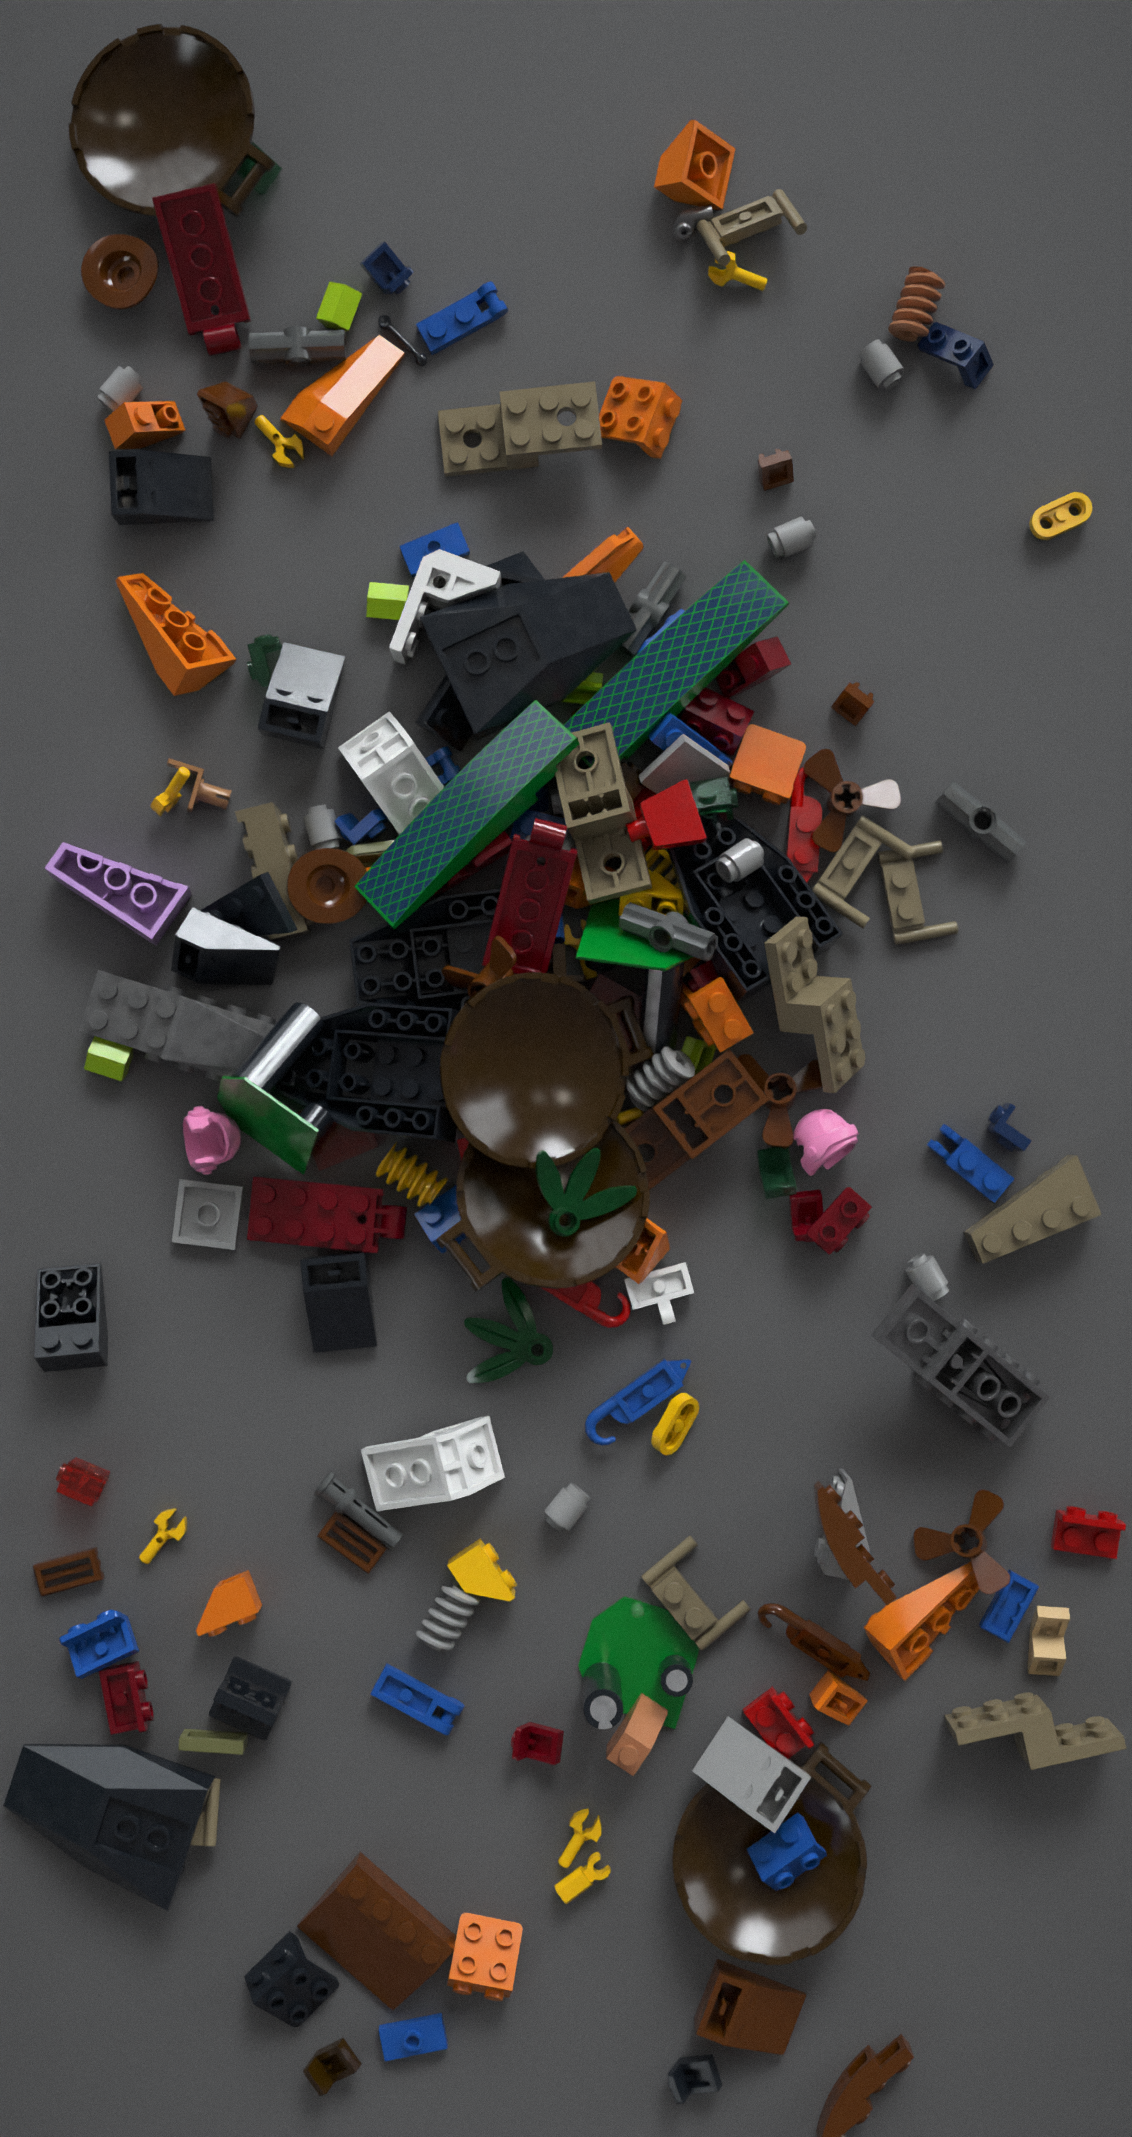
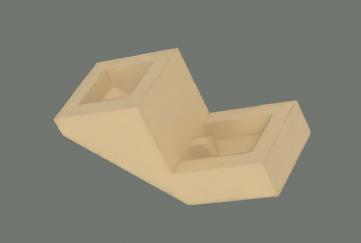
M1036 1607L1030 1623L1028 1674L1060 1676L1066 1662L1064 1634L1070 1621L1069 1608Z

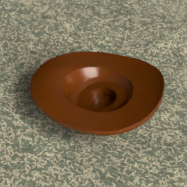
M125 234L108 235L97 240L87 250L81 266L82 281L88 292L101 304L119 310L132 308L141 303L152 290L159 272V261L154 250L144 241Z
M334 848L312 850L301 856L290 869L287 879L289 900L295 910L308 920L326 924L345 921L356 915L367 901L354 887L367 870L359 859L346 851Z

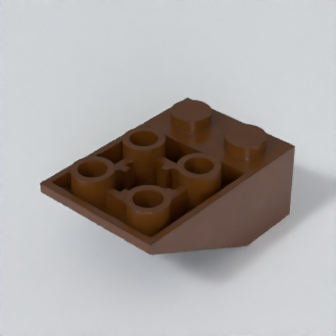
M716 1959L694 2016L696 2035L728 2047L784 2055L807 1994L728 1962Z

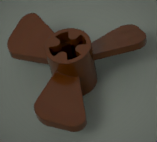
M821 749L804 764V773L829 792L827 807L830 813L812 834L815 845L828 852L834 853L841 848L846 817L854 814L861 805L894 810L901 803L899 787L894 780L887 779L863 789L852 781H843L834 753L830 749ZM849 791L853 795L851 797V807L844 808V801L837 802V795Z
M496 936L491 943L490 962L479 974L449 965L445 966L441 973L450 985L456 988H467L468 995L472 998L487 985L501 978L514 975L511 968L515 965L517 958L514 950L502 937Z
M750 1054L740 1055L737 1059L769 1099L765 1103L770 1112L762 1133L764 1143L773 1147H790L794 1142V1136L788 1110L793 1106L796 1094L823 1088L818 1060H812L794 1077L786 1073H775L769 1076ZM778 1086L780 1092H784L787 1089L791 1095L781 1098V1101L775 1100L774 1092L771 1089Z
M979 1490L974 1497L969 1524L957 1526L952 1534L925 1527L917 1528L913 1535L917 1557L928 1561L956 1552L963 1558L971 1560L979 1589L983 1593L991 1595L1006 1587L1011 1580L1010 1574L985 1552L987 1540L983 1534L986 1528L1004 1509L1003 1499L988 1490ZM969 1533L970 1537H976L979 1542L976 1543V1547L972 1550L966 1549L964 1552L961 1545L965 1544V1539L962 1536Z

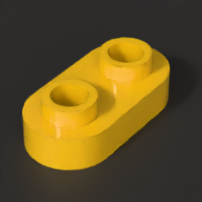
M1072 492L1038 508L1031 516L1029 522L1032 534L1038 539L1049 540L1082 525L1092 513L1091 500L1081 492ZM1069 507L1077 508L1078 515H1071ZM1047 520L1050 524V528H1042L1040 525V521Z
M680 1393L673 1397L658 1425L653 1430L651 1444L653 1448L663 1455H671L677 1451L699 1412V1403L695 1398L687 1393Z

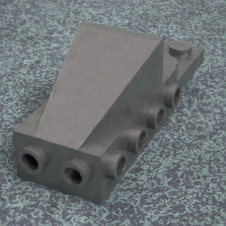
M98 970L79 1031L146 1052L144 1058L162 1064L164 1059L175 1061V1068L193 1073L195 1068L207 1071L206 1078L220 1082L223 1076H232L275 1026L277 1019L258 1014L257 1019L245 1016L246 1009L228 1004L225 1010L215 1007L216 1000L205 996L197 995L196 1000L184 997L185 990L167 985L166 991Z
M911 1284L871 1336L918 1374L915 1380L930 1391L933 1387L938 1389L939 1392L936 1397L950 1408L954 1404L959 1406L960 1409L957 1414L968 1423L973 1425L975 1421L979 1422L981 1425L977 1430L993 1442L997 1437L1007 1446L1011 1447L1050 1397L1037 1387L1040 1381L1027 1370H1024L1023 1373L1017 1370L1020 1365L1006 1353L1002 1356L996 1353L999 1347L986 1336L979 1339L975 1335L978 1329L964 1318L958 1322L921 1290Z

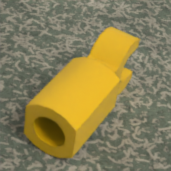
M594 1852L589 1856L587 1865L584 1867L579 1866L555 1884V1890L565 1904H568L591 1887L594 1880H603L609 1876L611 1872L609 1865L601 1870L594 1868V1864L601 1859L599 1852Z

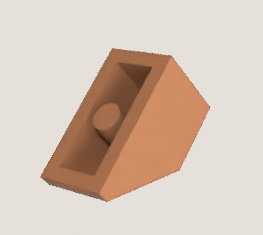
M641 1693L607 1743L606 1759L634 1776L650 1753L666 1719L668 1710Z

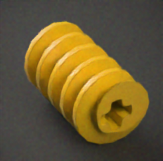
M396 1142L379 1164L376 1176L381 1177L388 1173L386 1180L388 1185L398 1180L396 1189L398 1192L408 1187L407 1199L409 1200L419 1195L418 1207H422L426 1203L431 1204L449 1179L445 1177L437 1182L438 1170L435 1169L426 1174L428 1163L424 1162L418 1167L415 1166L418 1156L414 1154L406 1159L407 1148L403 1147L396 1152Z

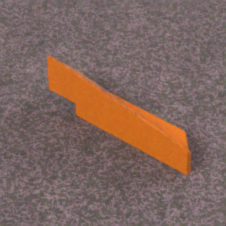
M626 527L619 535L613 534L562 578L610 572L615 583L643 550V543L629 527Z

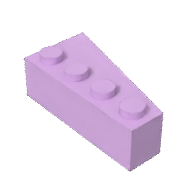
M64 842L45 867V870L52 878L155 946L192 895L188 886L165 880L163 877L152 873L148 874L124 863L103 858L101 855Z

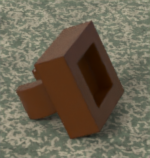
M778 448L775 449V454L764 457L763 453L759 454V476L764 491L794 482L792 457L788 450L782 452Z
M849 682L831 708L856 727L875 701L872 700L873 693L870 692L866 695L858 689L860 683L855 682L852 684Z

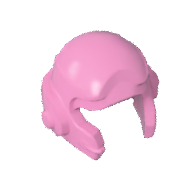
M196 1106L193 1110L188 1111V1116L184 1117L183 1133L186 1153L190 1165L197 1172H202L203 1175L211 1174L213 1170L217 1169V1165L232 1159L239 1151L241 1145L239 1126L233 1118L225 1113H214L203 1106Z
M829 1109L814 1110L799 1120L794 1130L793 1138L797 1141V1146L803 1145L804 1155L800 1161L808 1175H814L822 1165L829 1170L853 1150L858 1143L857 1136L859 1133L854 1124L850 1125L841 1116Z

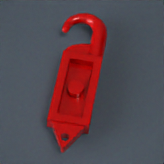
M802 767L798 770L791 794L786 856H788L807 883L813 873L818 872L820 847L813 842L812 834L822 822V807L816 799L804 796L805 779L808 776L804 773Z
M594 1282L569 1288H542L578 1312L607 1328H617L623 1325L628 1320L631 1312L630 1303L622 1293L617 1294V1298L622 1303V1311L618 1316H609L598 1309L601 1300V1290Z

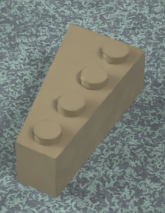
M273 802L235 811L237 822H242L246 828L247 834H244L242 840L245 851H247L249 858L254 861V865H251L253 879L269 872L298 929L291 933L269 935L270 940L277 942L311 933L309 925L314 924V921L300 915L292 906L288 897V875L293 864L299 858L295 845H289L287 833L291 832V826L287 813L282 814L281 810Z
M1068 1154L1054 1167L1038 1176L1027 1187L1011 1196L1000 1207L995 1208L964 1231L975 1261L984 1264L1102 1214L1078 1156Z

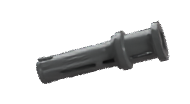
M332 1471L327 1474L314 1491L316 1496L321 1495L334 1505L337 1513L347 1514L380 1540L389 1550L403 1536L402 1532L390 1525L384 1518L357 1498L358 1494L355 1489H348L335 1478V1473Z

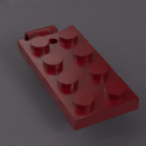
M216 183L152 197L188 334L192 336L196 335L197 332L203 331L209 356L241 349L235 323L251 322V317ZM213 305L219 307V314L212 312L211 308Z
M535 818L529 841L520 839V835L514 834L482 965L486 966L490 962L491 943L496 936H500L516 954L517 961L511 968L513 973H547L577 855V849L571 848L570 851L562 849L567 830L566 825ZM539 857L545 858L546 862L544 864H539L537 862V859Z
M254 1176L247 1240L379 1253V1237L404 1239L407 1207L382 1204L385 1189ZM361 1215H365L367 1218L364 1224L360 1221Z

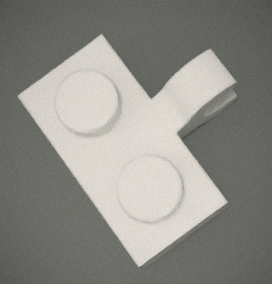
M686 1262L651 1271L640 1284L630 1277L624 1279L632 1309L635 1310L657 1303L663 1325L676 1322L670 1300L694 1293Z

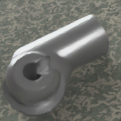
M708 205L683 210L673 225V236L679 241L688 240L700 220L711 221L710 219L713 218L712 206Z

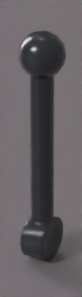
M380 316L378 319L380 328L387 329L415 357L417 365H426L427 356L419 353L391 325L389 316Z

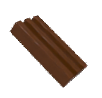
M336 1511L317 1535V1537L367 1574L370 1573L388 1548L347 1515L337 1513ZM338 1520L375 1547L377 1552L375 1553L335 1522ZM331 1529L371 1559L369 1563L329 1535L328 1531Z
M97 1547L34 1564L33 1569L41 1597L103 1580L105 1576L100 1568L101 1561L97 1557ZM90 1558V1562L44 1575L42 1573L44 1569ZM93 1569L94 1574L46 1587V1581Z

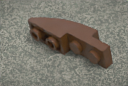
M818 1481L814 1484L815 1504L824 1537L832 1554L855 1589L866 1580L882 1601L889 1605L897 1598L891 1589L896 1584L883 1569L877 1572L870 1563L874 1558L863 1544H860L858 1547L855 1546L865 1538L859 1530L863 1524L852 1510L847 1513L842 1510L838 1505L842 1498L830 1484L824 1488Z
M902 2034L878 2054L875 2053L870 2045L866 2046L845 2068L825 2101L816 2129L817 2137H845L846 2132L855 2124H862L869 2117L870 2111L873 2110L869 2095L880 2092L885 2087L887 2080L896 2072L901 2073L905 2071L914 2058L911 2046Z

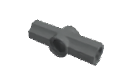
M291 326L285 328L283 332L249 333V353L252 364L284 362L292 367L310 366L313 361L346 360L347 343L345 330L312 331L310 328L303 326Z
M665 561L660 565L647 588H643L628 611L637 631L618 649L627 655L635 657L653 629L656 630L670 608V602L685 581L687 575L681 569Z
M954 780L934 802L961 824L969 836L979 839L1007 864L1020 852L1027 842L1000 820L992 808L982 805ZM979 814L987 819V828L985 830H980L974 825L975 815Z
M630 902L624 907L623 913L620 916L619 927L623 931L649 940L652 947L660 952H667L672 948L701 960L709 961L713 957L718 945V936H715V933L688 924L686 918L678 912L672 911L664 915Z

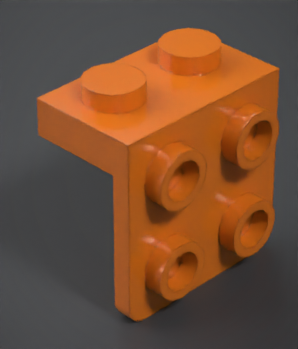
M616 376L612 379L599 413L601 438L636 443L648 456L661 459L664 449L668 445L674 422L680 413L683 400L666 383Z
M750 724L745 730L726 783L733 785L732 789L744 794L754 792L762 795V799L775 805H780V803L786 804L791 797L794 788L793 784L802 762L806 745L802 741Z
M722 977L717 978L694 993L682 982L680 1003L693 1019L692 1024L699 1036L704 1039L708 1047L714 1045L721 1053L754 1033Z
M463 1913L459 1919L446 1986L453 1987V1992L462 1995H471L472 1991L485 1993L484 1998L492 2001H503V1997L509 1998L513 1990L523 1931L521 1924Z

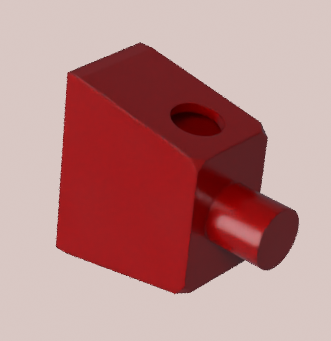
M687 779L641 802L640 810L643 818L625 824L631 842L649 837L654 850L700 844L706 842L707 839Z

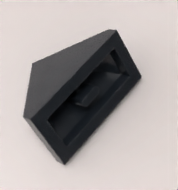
M524 551L486 566L500 571L502 585L545 580Z

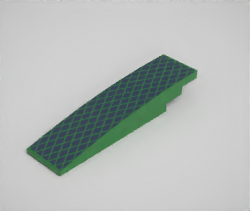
M744 560L652 640L563 726L572 733L610 722L620 761L623 758L627 760L649 738L648 735L668 712L677 716L789 605V602ZM592 756L581 758L589 768L595 762V758Z
M535 700L438 793L354 887L393 929H396L538 800L535 793L555 776V773L558 771L556 765L579 745L577 738Z

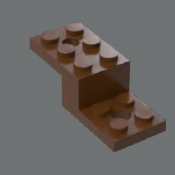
M730 1049L624 1128L635 1142L637 1148L639 1145L647 1143L654 1149L652 1160L644 1162L647 1169L646 1175L649 1190L686 1161L694 1159L769 1101ZM720 1085H727L732 1090V1098L726 1104L717 1102L714 1097L715 1089Z

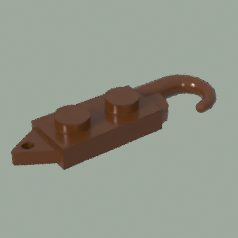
M767 1603L759 1608L757 1615L762 1625L766 1628L772 1627V1624L766 1618L767 1614L780 1618L788 1624L786 1635L790 1639L789 1643L843 1678L847 1675L865 1681L869 1680L870 1672L860 1659L862 1654L824 1630L820 1625L815 1624L809 1619L807 1621L780 1604Z

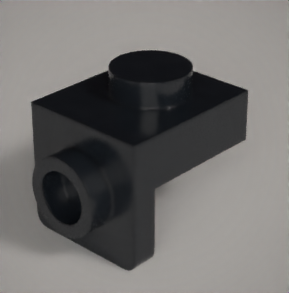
M713 2054L679 2058L668 2073V2086L670 2091L673 2092L676 2104H684L691 2094L718 2092L723 2085Z

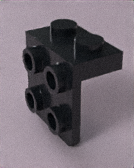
M290 1931L244 1976L253 2004L292 2027L300 2026L339 1987L337 1977L306 1959L298 1936Z

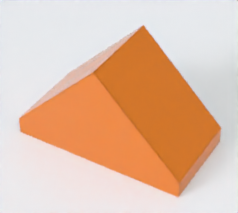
M646 1218L639 1240L632 1251L616 1268L636 1283H642L670 1250L667 1232Z
M829 1669L809 1694L814 1707L818 1711L848 1726L868 1701Z

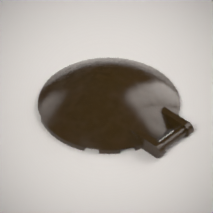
M162 24L148 25L137 28V33L121 41L117 38L104 47L83 72L71 101L73 111L71 123H69V138L80 171L87 181L101 196L114 205L130 212L157 216L152 197L216 183L222 207L235 217H238L243 210L241 206L264 174L271 172L275 163L251 144L255 123L254 99L248 78L235 56L216 38L186 25H181L180 27H163ZM247 158L250 159L255 165L232 197H229L223 191Z
M542 972L520 973L504 977L477 992L454 1018L447 1032L440 1059V1084L443 1099L448 1113L460 1133L470 1144L486 1156L498 1162L522 1168L535 1169L536 1156L542 1150L549 1154L555 1166L569 1162L590 1150L603 1138L602 1135L611 1122L616 1120L625 1099L623 1094L626 1076H629V1066L654 1055L651 1046H647L636 1017L633 1008L635 1005L633 996L627 995L605 1004L582 984L564 976ZM621 1011L635 1049L632 1052L628 1050L615 1014Z
M613 1120L602 1135L603 1138L591 1148H598L601 1157L594 1180L583 1200L599 1191L617 1186H635L637 1194L626 1204L609 1213L580 1220L577 1231L567 1237L556 1235L549 1227L548 1218L553 1209L549 1206L539 1188L536 1169L510 1166L498 1162L477 1150L472 1144H468L459 1166L456 1183L457 1206L461 1220L439 1236L436 1242L441 1248L445 1247L471 1280L470 1286L475 1292L481 1290L502 1273L516 1281L541 1288L557 1289L580 1286L592 1282L613 1270L632 1251L640 1238L646 1218L648 1217L650 1191L646 1175L647 1169L642 1155L630 1135L619 1123ZM590 1150L569 1162L556 1166L564 1193L576 1165ZM566 1214L561 1215L559 1218V1224L562 1226L567 1222ZM463 1233L490 1267L483 1274L455 1240Z
M822 1742L818 1744L805 1762L799 1766L811 1778L782 1823L796 1813L801 1814L816 1842L825 1849L827 1856L820 1860L817 1867L805 1871L796 1877L789 1887L776 1891L762 1882L747 1851V1848L766 1836L771 1830L739 1808L710 1784L706 1783L694 1795L680 1819L673 1846V1873L683 1908L698 1931L708 1941L725 1953L740 1960L765 1965H783L804 1959L810 1955L813 1956L827 1948L844 1932L860 1905L866 1880L867 1853L865 1841L853 1810L865 1797L872 1785L865 1779L861 1781L828 1752L829 1748ZM819 1762L853 1790L848 1798L843 1796L814 1770Z

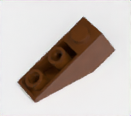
M226 381L200 389L197 393L203 405L202 409L208 415L207 419L214 425L213 430L226 438H230L233 435L241 439L258 407L254 396Z

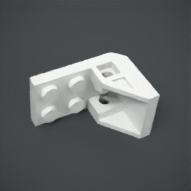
M440 549L424 556L389 646L394 661L406 665L409 657H415L420 640H417V634L420 627L423 628L420 617L431 613L428 607L440 610L502 587L500 571Z
M390 711L338 747L399 835L444 788L413 740Z
M489 1416L475 1418L438 1429L419 1438L372 1445L361 1449L376 1511L452 1501L469 1496L505 1478Z

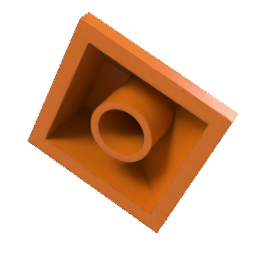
M690 120L661 155L654 188L676 202L699 207L711 205L713 210H723L735 148L698 121Z

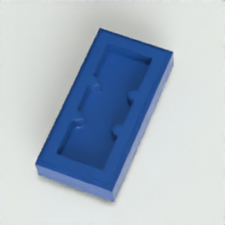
M458 522L399 546L412 577L416 576L422 558L439 549L459 557L470 554Z
M1010 1569L1008 1570L1011 1577L1010 1583L996 1592L979 1623L980 1628L1008 1643L1039 1588L1037 1584Z
M442 2013L379 2025V2035L385 2061L448 2049Z

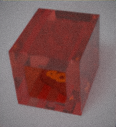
M75 1457L68 1464H62L56 1477V1481L60 1482L56 1492L92 1507L98 1502L111 1472Z

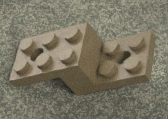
M595 381L500 391V404L438 411L445 477L539 467L538 455L602 449ZM564 411L572 412L576 417L575 422L570 426L561 425L557 419L560 413ZM470 433H476L482 438L479 446L470 448L464 444L465 437Z
M611 723L572 732L577 738L579 745L556 765L558 771L555 773L566 826L575 841L587 901L589 904H594L651 889L652 884L642 840L631 842L625 825L637 820L633 800L625 786ZM584 756L595 758L594 764L589 769H580L578 767L580 759ZM610 858H620L622 864L617 871L610 872L605 869V864Z
M795 917L764 943L779 1029L781 1032L814 1034L823 1092L836 1093L865 1065V1051L862 1049L860 1038L861 1025L857 1019L855 1007L856 994L852 988L851 978L817 976V962L814 959L813 937L811 930H809L808 918Z
M1030 1692L1017 1694L1014 1696V1700L1005 1702L999 1699L984 1702L982 1707L971 1709L969 1706L957 1707L952 1710L951 1714L944 1715L947 1728L958 1746L1014 1734L1017 1751L1030 1770L1127 1749L1121 1732L1108 1718L1104 1719L1102 1716L1090 1717L1085 1720V1723L1074 1726L1071 1723L1054 1726L1050 1709L1037 1694L1033 1695Z

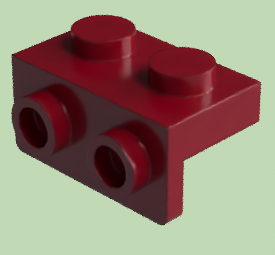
M705 687L686 706L680 720L720 751L734 755L755 711Z
M846 1187L807 1230L806 1234L825 1253L829 1255L833 1251L837 1253L848 1242L849 1239L846 1236L854 1227L859 1229L870 1217L868 1212L872 1206L851 1187Z
M139 1661L110 1666L100 1670L99 1676L110 1734L136 1729L139 1730V1733L146 1732L151 1724L150 1721L154 1720V1711L151 1701L146 1702L144 1689L148 1688L147 1674L145 1670H140Z

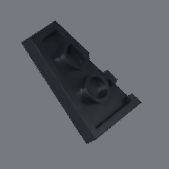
M269 872L255 877L200 910L202 912H209L216 918L231 925H238L256 936L284 934L298 930Z

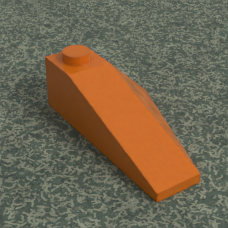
M378 335L347 357L346 360H343L300 391L280 418L281 421L333 456L403 359L405 353Z
M144 573L117 577L115 582L156 673L174 696L199 691L235 663V656L215 632L203 630L194 622L196 617L191 612L183 613L171 603L172 597Z
M969 1562L886 1605L880 1612L873 1614L863 1627L872 1645L902 1680L905 1681L928 1659L933 1652L929 1646L940 1632L946 1635L951 1628L949 1623L952 1615L956 1610H964L978 1592L979 1586L972 1563Z

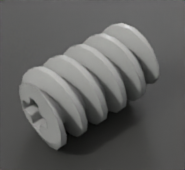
M664 1047L661 1050L662 1055L654 1054L652 1062L645 1061L643 1069L640 1067L636 1068L633 1072L634 1076L631 1074L626 1076V1087L629 1097L638 1109L643 1112L648 1111L660 1099H664L668 1093L673 1092L677 1086L683 1085L687 1079L694 1076L695 1068L693 1062L684 1052Z
M451 1580L452 1587H441V1590L447 1597L446 1599L435 1598L440 1609L429 1608L428 1612L434 1617V1620L423 1619L422 1624L428 1629L427 1632L417 1630L415 1633L427 1646L444 1654L447 1653V1650L454 1648L455 1642L453 1639L459 1638L462 1633L459 1627H466L468 1623L465 1616H472L474 1613L472 1605H478L481 1600L479 1595L465 1593L456 1580Z

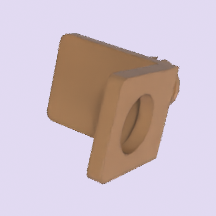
M168 758L167 766L176 769L185 767L190 773L197 775L187 812L192 813L194 804H198V801L226 810L228 800L216 796L229 799L232 790L204 783L205 779H202L204 769Z

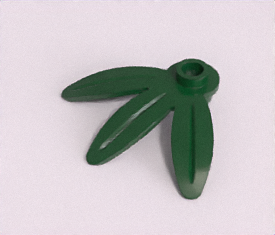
M598 1148L591 1149L576 1165L568 1180L565 1193L559 1172L549 1154L542 1150L536 1156L537 1182L545 1200L553 1209L549 1214L548 1224L551 1231L558 1236L567 1237L572 1235L579 1228L580 1220L609 1213L626 1204L637 1194L635 1186H617L599 1191L583 1200L599 1166L601 1154ZM566 1214L567 1222L561 1226L559 1218L561 1215Z
M506 1277L502 1279V1294L510 1318L518 1331L499 1322L484 1318L469 1317L464 1320L465 1327L480 1339L492 1345L510 1349V1351L493 1356L473 1368L466 1376L467 1381L470 1383H485L500 1379L521 1367L526 1361L533 1365H542L553 1354L551 1340L546 1335L537 1333L531 1307L521 1289L511 1278ZM541 1344L543 1352L540 1355H534L531 1352L533 1345Z

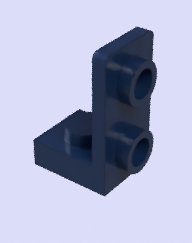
M938 322L933 323L929 329L928 336L923 337L918 343L920 351L957 366L965 386L972 389L978 387L994 366L984 341Z

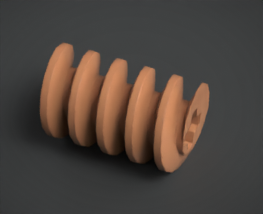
M918 266L910 267L908 270L909 275L906 276L905 287L901 290V298L896 305L897 310L894 311L892 316L893 322L888 327L889 332L894 337L908 342L916 341L918 336H928L929 330L923 325L932 324L933 318L927 313H935L937 310L936 304L931 301H940L942 296L935 289H944L946 285L945 281L934 272Z

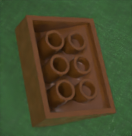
M361 1852L357 1854L297 1924V1927L391 2010L397 2008L437 1971L454 1951L456 1935Z

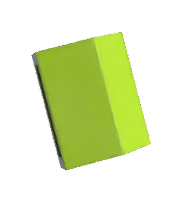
M329 282L316 319L326 328L345 330V332L349 331L362 293L345 284Z
M370 582L367 595L366 617L399 620L409 595V586Z
M593 672L561 702L579 704L588 702L602 688L603 673Z
M94 1036L87 1052L84 1070L122 1081L128 1074L133 1058V1048Z
M686 1036L681 1051L693 1062L695 1068L694 1075L712 1062L716 1047L714 1045L708 1047L705 1041Z

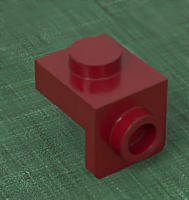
M821 1190L789 1193L790 1218L795 1241L814 1242L807 1236L806 1232L823 1214Z
M533 1722L517 1727L511 1738L512 1759L520 1761L524 1758H530L551 1765L560 1763L564 1731Z

